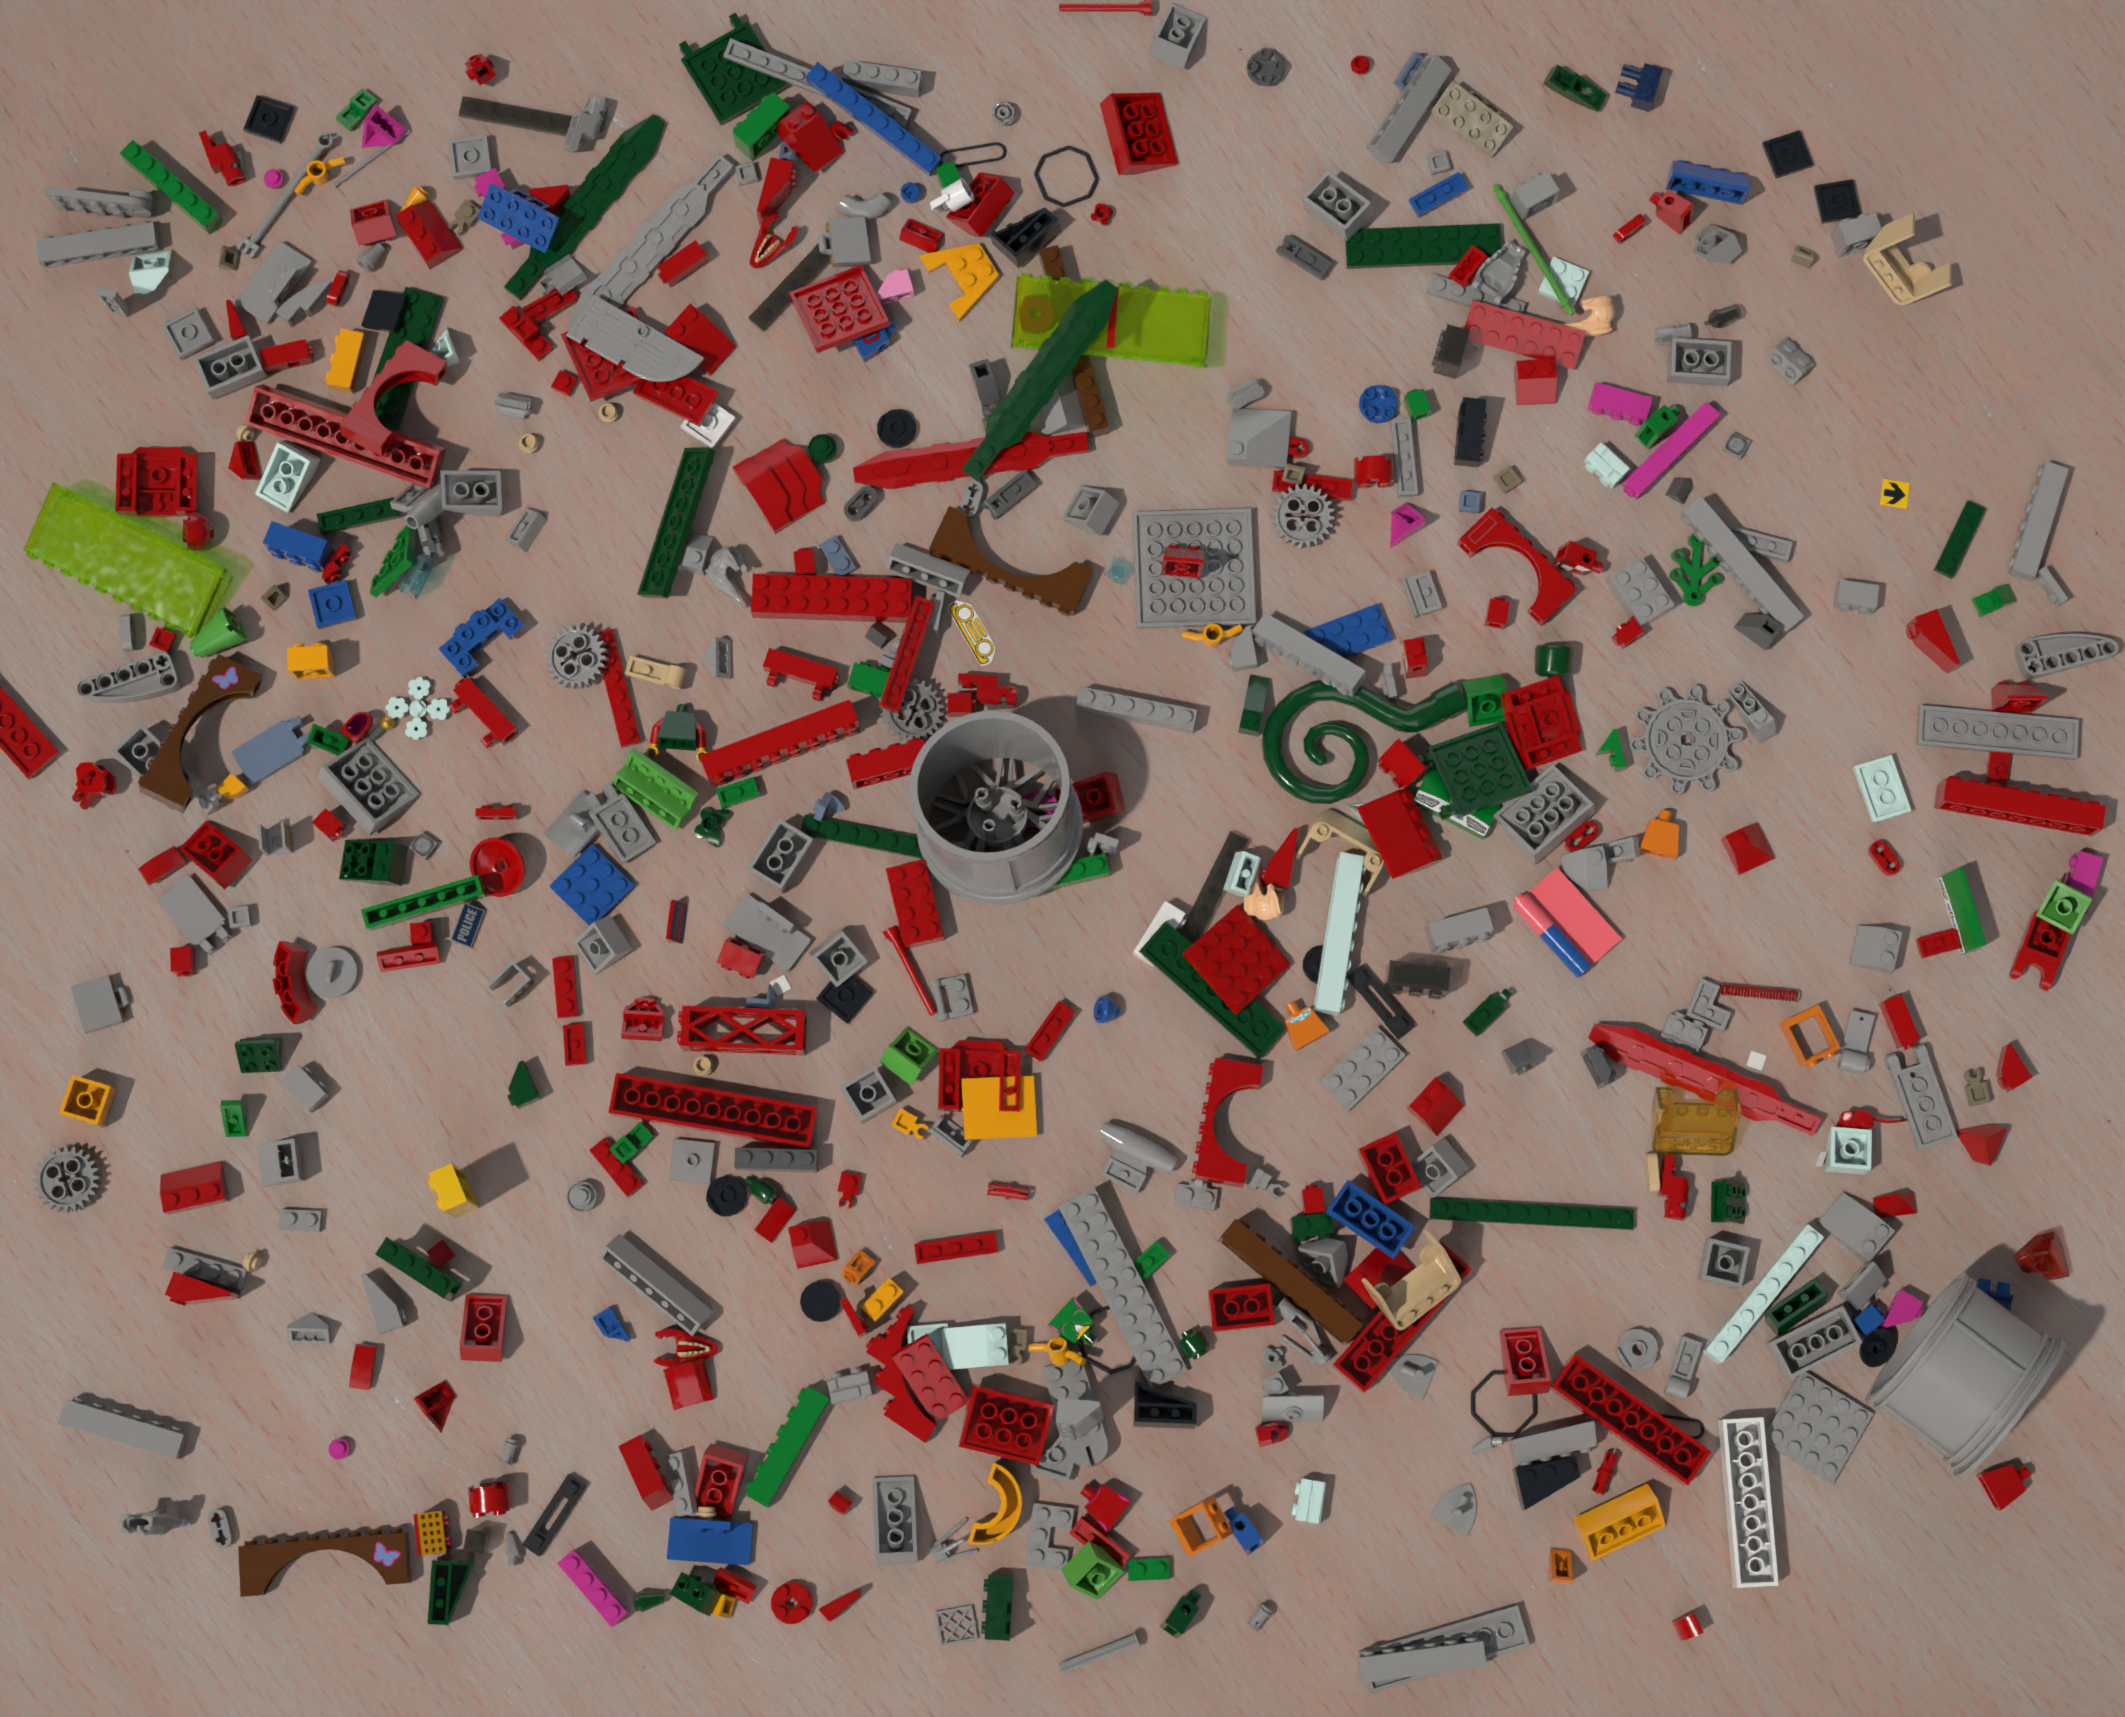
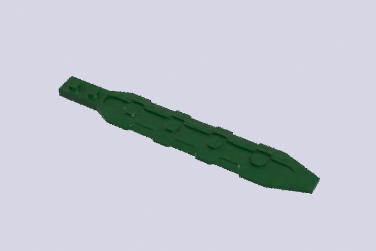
M653 114L619 136L609 148L610 151L596 167L592 168L579 188L560 206L561 209L556 214L560 220L548 251L543 253L531 246L528 259L504 286L506 291L518 300H521L544 273V270L574 251V247L588 230L595 226L599 221V217L613 201L617 200L624 191V187L634 175L640 172L653 157L665 122Z
M1104 280L1072 303L1063 315V320L1051 336L1040 346L1039 352L1025 371H1022L1014 381L1015 384L1002 402H999L988 416L985 438L961 470L978 481L1000 450L1021 440L1030 428L1033 419L1042 407L1048 404L1054 395V391L1066 375L1071 373L1077 365V360L1106 326L1118 288L1109 281Z

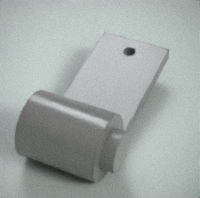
M1850 1010L1839 1055L1838 1069L1861 1075L1864 1071H1868L1870 1060L1867 1059L1866 1051L1875 1018L1874 1015Z

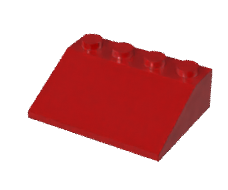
M1160 92L1111 93L1100 103L1118 175H1135L1178 165Z
M1408 787L1357 807L1392 879L1427 869L1443 859L1440 848L1436 845L1431 831L1427 827Z
M972 1383L958 1446L1039 1466L1054 1405L1049 1401Z

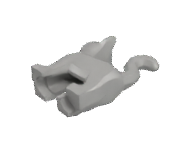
M160 1508L157 1511L148 1513L121 1514L120 1523L122 1533L137 1532L140 1535H165L174 1528L190 1526L192 1521L186 1518L172 1519L168 1514H165V1508Z

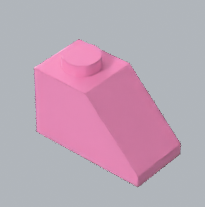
M895 269L887 275L876 294L881 305L914 297L908 269Z

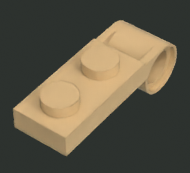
M630 656L625 671V676L681 690L686 674V669L676 665L667 666Z

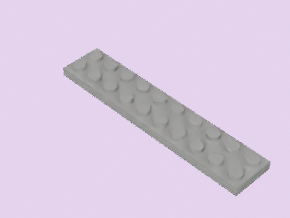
M1095 1187L1060 1204L1058 1208L1149 1387L1156 1388L1187 1372L1188 1370Z

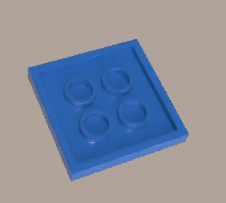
M593 844L549 885L588 926L604 918L635 887Z

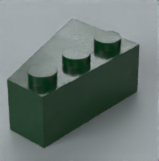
M432 1560L427 1624L449 1625L474 1562Z
M988 1575V1579H984L983 1592H987V1600H983L982 1613H986V1621L981 1623V1634H985L986 1640L1010 1641L1013 1576Z

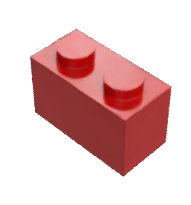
M729 937L725 940L716 963L721 964V967L726 970H735L739 972L740 976L750 979L758 974L766 952Z

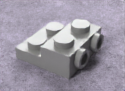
M1675 1012L1674 1015L1670 1013L1667 1016L1658 1040L1675 1047L1684 1048L1697 1056L1708 1029L1704 1028L1705 1024L1697 1020H1693V1022L1685 1020L1686 1016Z

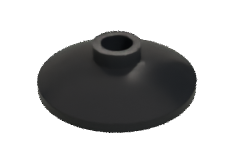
M1883 1328L1871 1331L1863 1339L1859 1354L1862 1362L1869 1367H1879L1885 1364L1895 1349L1893 1334Z

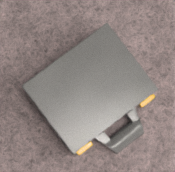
M865 217L828 219L825 224L826 232L828 233L820 235L818 243L821 254L831 255L830 264L832 267L869 265L871 258ZM826 239H829L830 249H827Z
M109 975L71 986L85 1034L121 1024L125 1020L123 1012H120V1010L130 1004L126 988H113L114 983ZM115 993H119L122 1004L118 1005Z

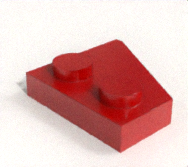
M847 1297L840 1300L857 1335L860 1338L866 1335L865 1329L868 1326L862 1316L858 1318Z

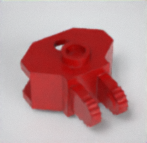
M83 762L77 766V783L75 785L78 788L75 790L72 800L75 802L81 801L80 807L82 809H88L96 798L100 799L102 796L113 795L117 790L116 777L103 765Z

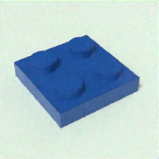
M347 580L308 590L318 629L357 619Z

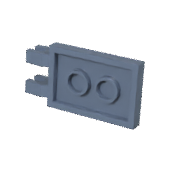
M299 716L289 722L280 721L231 751L252 786L304 755V748L309 746L306 743L309 732L297 739L294 732L305 726Z

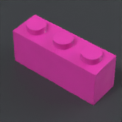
M1595 382L1587 410L1596 415L1605 414L1610 416L1611 419L1618 421L1623 419L1629 421L1632 425L1640 426L1647 420L1653 398Z
M2083 851L2075 853L2069 860L2071 868L2069 874L2067 873L2064 878V883L2092 897L2103 858ZM2090 905L2088 906V908H2087L2085 914L2083 915V917L2088 914V910H2089Z

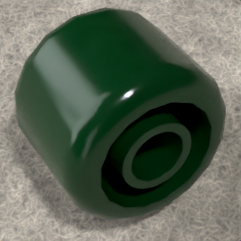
M1537 645L1535 647L1536 675L1547 678L1557 675L1559 677L1571 675L1572 647L1570 645Z

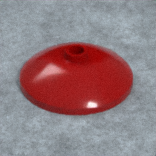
M491 837L481 841L473 849L470 857V872L472 876L479 875L482 877L487 894L495 897H505L517 891L522 885L525 877V862L522 854L513 843L504 838Z

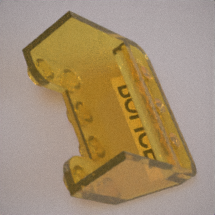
M1655 1087L1652 1105V1147L1656 1153L1726 1156L1733 1152L1741 1115L1737 1089L1720 1090L1715 1095L1714 1104L1677 1103L1674 1102L1675 1092L1669 1087Z

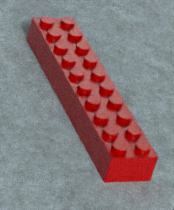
M264 384L254 387L245 421L246 425L428 489L436 486L446 448L385 427L392 432L393 443L381 457L341 435L340 421L344 416L348 415L347 413Z
M616 1073L608 1113L612 1116L811 1150L818 1108Z

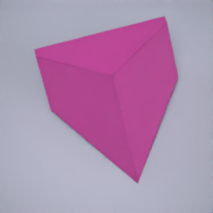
M375 104L364 119L362 148L396 144L406 128Z
M1408 503L1390 512L1392 515L1390 548L1424 528L1425 517Z

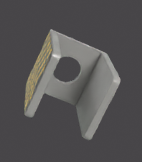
M281 821V828L266 829L261 824L257 825L259 849L266 856L293 853L291 827L284 821ZM276 836H282L283 845L280 847L273 845V839Z

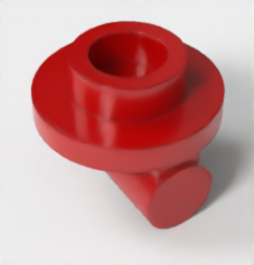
M840 121L832 124V133L836 139L843 141L848 135L851 136L854 130Z

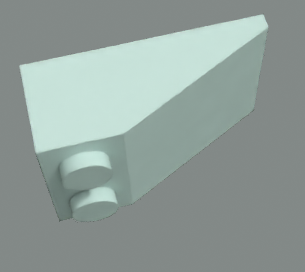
M289 440L277 442L255 494L283 511L290 513L313 478L321 459Z
M1006 1323L941 1329L942 1356L950 1370L1009 1365Z

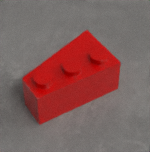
M639 1435L618 1446L642 1500L651 1511L674 1500L668 1488L669 1482L666 1476L662 1475L659 1470L661 1465L657 1457L653 1458L651 1454L653 1448L648 1439L644 1440Z

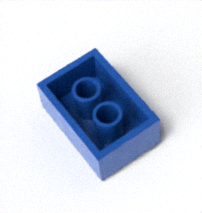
M271 521L263 541L272 557L280 560L283 558L289 559L290 563L301 566V564L306 565L309 570L317 573L320 570L324 571L326 564L335 551L325 539Z

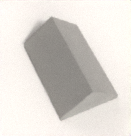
M1072 373L1066 375L1054 391V395L1048 404L1044 405L1041 409L1048 436L1086 426Z

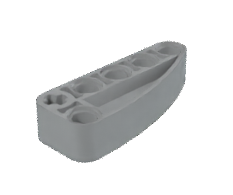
M2055 634L2022 641L2015 648L2014 655L2021 676L2024 679L2032 680L2106 661L2118 652L2119 647L2115 640L2088 634ZM2103 646H2108L2111 653H2106ZM2022 647L2028 648L2029 654H2025L2022 651ZM2084 651H2089L2092 658H2087ZM2066 655L2073 659V663L2067 662ZM2047 660L2053 662L2054 668H2050L2047 665ZM2030 666V668H2034L2035 671H2030L2028 667Z
M161 652L84 679L78 683L77 692L87 701L127 703L157 698L176 692L181 688L182 683L175 661L167 653ZM149 666V671L146 674H141L143 667ZM130 673V678L122 681L123 675ZM173 677L175 679L172 685H166L169 678ZM111 680L110 686L104 688V682ZM92 686V691L89 694H84L85 689Z

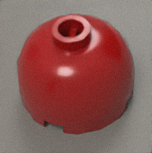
M185 512L184 516L188 517L187 520H183V542H187V547H184V551H200L209 544L210 538H214V527L210 526L209 520L204 515L197 512Z

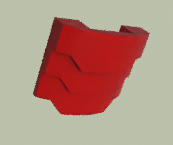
M784 439L732 467L742 485L747 488L764 514V518L774 534L825 504L819 493L822 484L820 474L802 447L787 445Z
M138 447L132 453H117L116 513L137 517L184 516L185 512L198 513V454H186L180 447Z
M1559 675L1501 693L1507 729L1516 754L1525 770L1582 751L1578 739L1581 727L1575 714L1570 691L1562 687Z
M959 1040L951 1048H940L937 1110L962 1112L961 1079L1000 1077L999 1111L1019 1112L1021 1051L1008 1050L1000 1041ZM1015 1076L1014 1089L1007 1087L1004 1090V1077ZM1004 1092L1007 1095L1015 1093V1107H1004Z

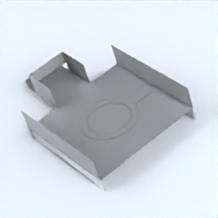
M570 254L544 270L547 278L540 282L541 285L538 288L544 295L556 288L562 296L585 281L587 277L571 258Z

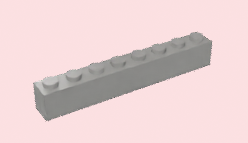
M1702 496L1680 513L1682 522L1687 527L1691 526L1695 531L1694 536L1708 546L1706 549L1711 556H1716L1720 560L1719 564L1722 569L1732 574L1734 583L1738 587L1742 586L1744 588L1746 597L1751 602H1756L1759 606V612L1769 615L1784 626L1780 631L1782 634L1804 617Z

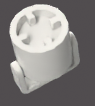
M960 178L942 189V196L929 204L935 212L943 213L948 209L955 212L972 202L974 195L967 182Z

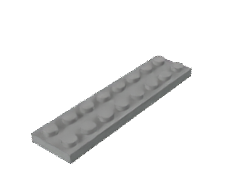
M1920 705L1918 707L1916 745L2076 760L2078 754L2079 720Z
M1515 1605L1358 1653L1359 1657L1362 1656V1652L1374 1651L1375 1655L1383 1654V1649L1395 1648V1652L1403 1651L1405 1646L1413 1645L1416 1646V1649H1421L1427 1643H1436V1646L1445 1645L1444 1641L1457 1640L1458 1644L1465 1643V1638L1477 1637L1478 1641H1483L1486 1659L1529 1647L1530 1643L1519 1607ZM1435 1674L1368 1682L1367 1684L1370 1693H1374Z

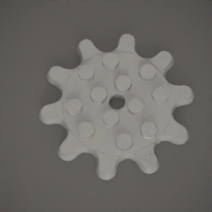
M1698 685L1691 686L1684 699H1676L1669 689L1662 688L1657 694L1660 702L1658 710L1652 712L1645 708H1640L1635 713L1636 720L1645 727V734L1641 737L1633 738L1629 744L1630 749L1634 752H1644L1649 756V763L1643 769L1644 778L1653 780L1660 774L1667 775L1670 779V791L1674 795L1682 794L1686 783L1689 781H1696L1703 791L1711 792L1715 788L1713 772L1716 769L1733 772L1738 766L1736 759L1728 754L1727 748L1731 743L1741 741L1743 732L1739 728H1728L1725 726L1723 717L1729 712L1730 706L1728 702L1720 700L1712 706L1706 705L1702 701V688ZM1688 736L1691 739V744L1687 746L1682 745L1681 737Z

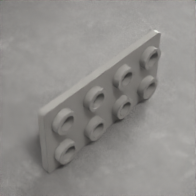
M279 241L235 301L236 305L265 324H268L311 265V260Z
M749 894L743 897L724 923V927L750 946L766 952L765 957L786 972L791 969L811 942L810 938L797 930L794 924Z

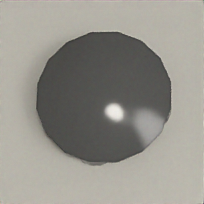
M1262 48L1251 56L1246 68L1252 82L1261 86H1270L1280 81L1284 75L1285 63L1278 53L1271 51L1269 48Z

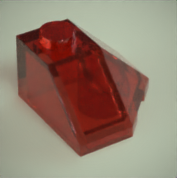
M2055 1232L2034 1236L2014 1255V1259L2023 1272L2029 1274L2035 1272L2041 1274L2042 1278L2047 1280L2060 1279L2070 1275L2063 1245Z

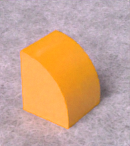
M230 773L218 786L216 792L217 794L221 793L225 799H238L244 796L250 789Z
M722 1594L712 1614L730 1618L736 1598Z

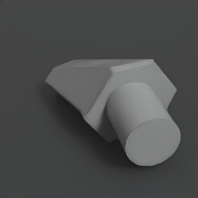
M1492 1434L1488 1435L1473 1446L1472 1454L1492 1450L1496 1445H1503V1437H1494Z
M506 1533V1555L509 1556L508 1566L516 1567L517 1559L522 1556L515 1536L511 1533Z

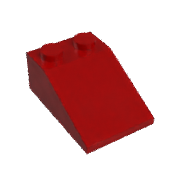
M808 101L779 121L776 134L814 173H817L844 152L822 115Z
M770 158L756 211L759 225L762 224L770 213L777 211L791 195L792 189L797 187L798 177L796 176L797 170L794 168V162Z
M691 303L664 331L665 336L704 357L699 367L709 375L736 348Z
M1177 545L1164 547L1161 575L1201 578L1204 561L1203 550H1199L1198 547L1181 549Z
M1938 609L1914 617L1906 626L1907 637L1910 640L1912 639L1913 644L1947 674L1960 664Z
M1998 682L1991 689L1992 712L2032 713L2048 700V696L2037 685H2030L2029 682H2019L2017 685H2010V682Z
M1106 771L1072 783L1080 801L1083 824L1107 819L1126 812L1117 774ZM1060 788L1054 790L1057 802H1059L1061 795Z
M207 820L178 849L224 890L252 862V859L240 847Z
M1375 1248L1342 1282L1372 1310L1377 1304L1371 1298L1361 1280L1365 1278L1373 1287L1379 1283H1386L1389 1287H1392L1405 1277L1414 1266L1400 1252L1392 1259L1378 1248Z
M175 1271L165 1292V1295L170 1297L169 1301L186 1306L187 1303H208L239 1299L240 1297L239 1294Z
M466 1294L459 1347L461 1360L502 1362L507 1296Z
M1541 1328L1500 1330L1507 1395L1518 1396L1548 1393L1551 1377Z
M709 1444L703 1454L694 1492L697 1510L700 1506L715 1507L718 1517L731 1519L745 1475L749 1455Z

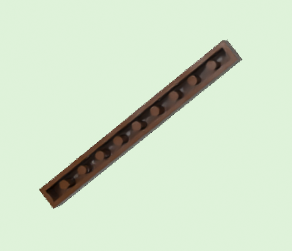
M1058 245L1040 249L1039 259L1057 324L1059 325L1063 320V315L1074 300ZM1086 348L1077 360L1078 363L1071 373L1089 438L1109 434V425Z

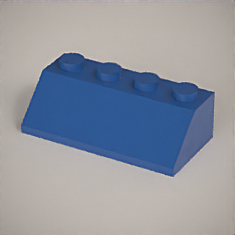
M1677 160L1673 161L1670 166L1666 189L1742 205L1750 189V176H1745L1741 172L1730 173L1722 168L1711 169L1702 164L1691 165L1686 161Z
M1349 1180L1343 1185L1326 1211L1331 1217L1392 1259L1396 1257L1416 1227Z

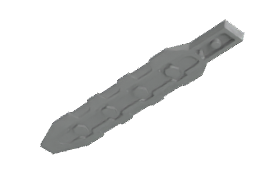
M718 154L694 182L675 189L649 222H645L637 231L638 234L622 251L620 250L612 259V263L597 279H594L581 293L567 329L570 330L593 295L620 309L624 305L623 302L638 285H642L650 276L649 273L663 257H667L675 248V244L703 217L706 212L709 196L734 169V165Z

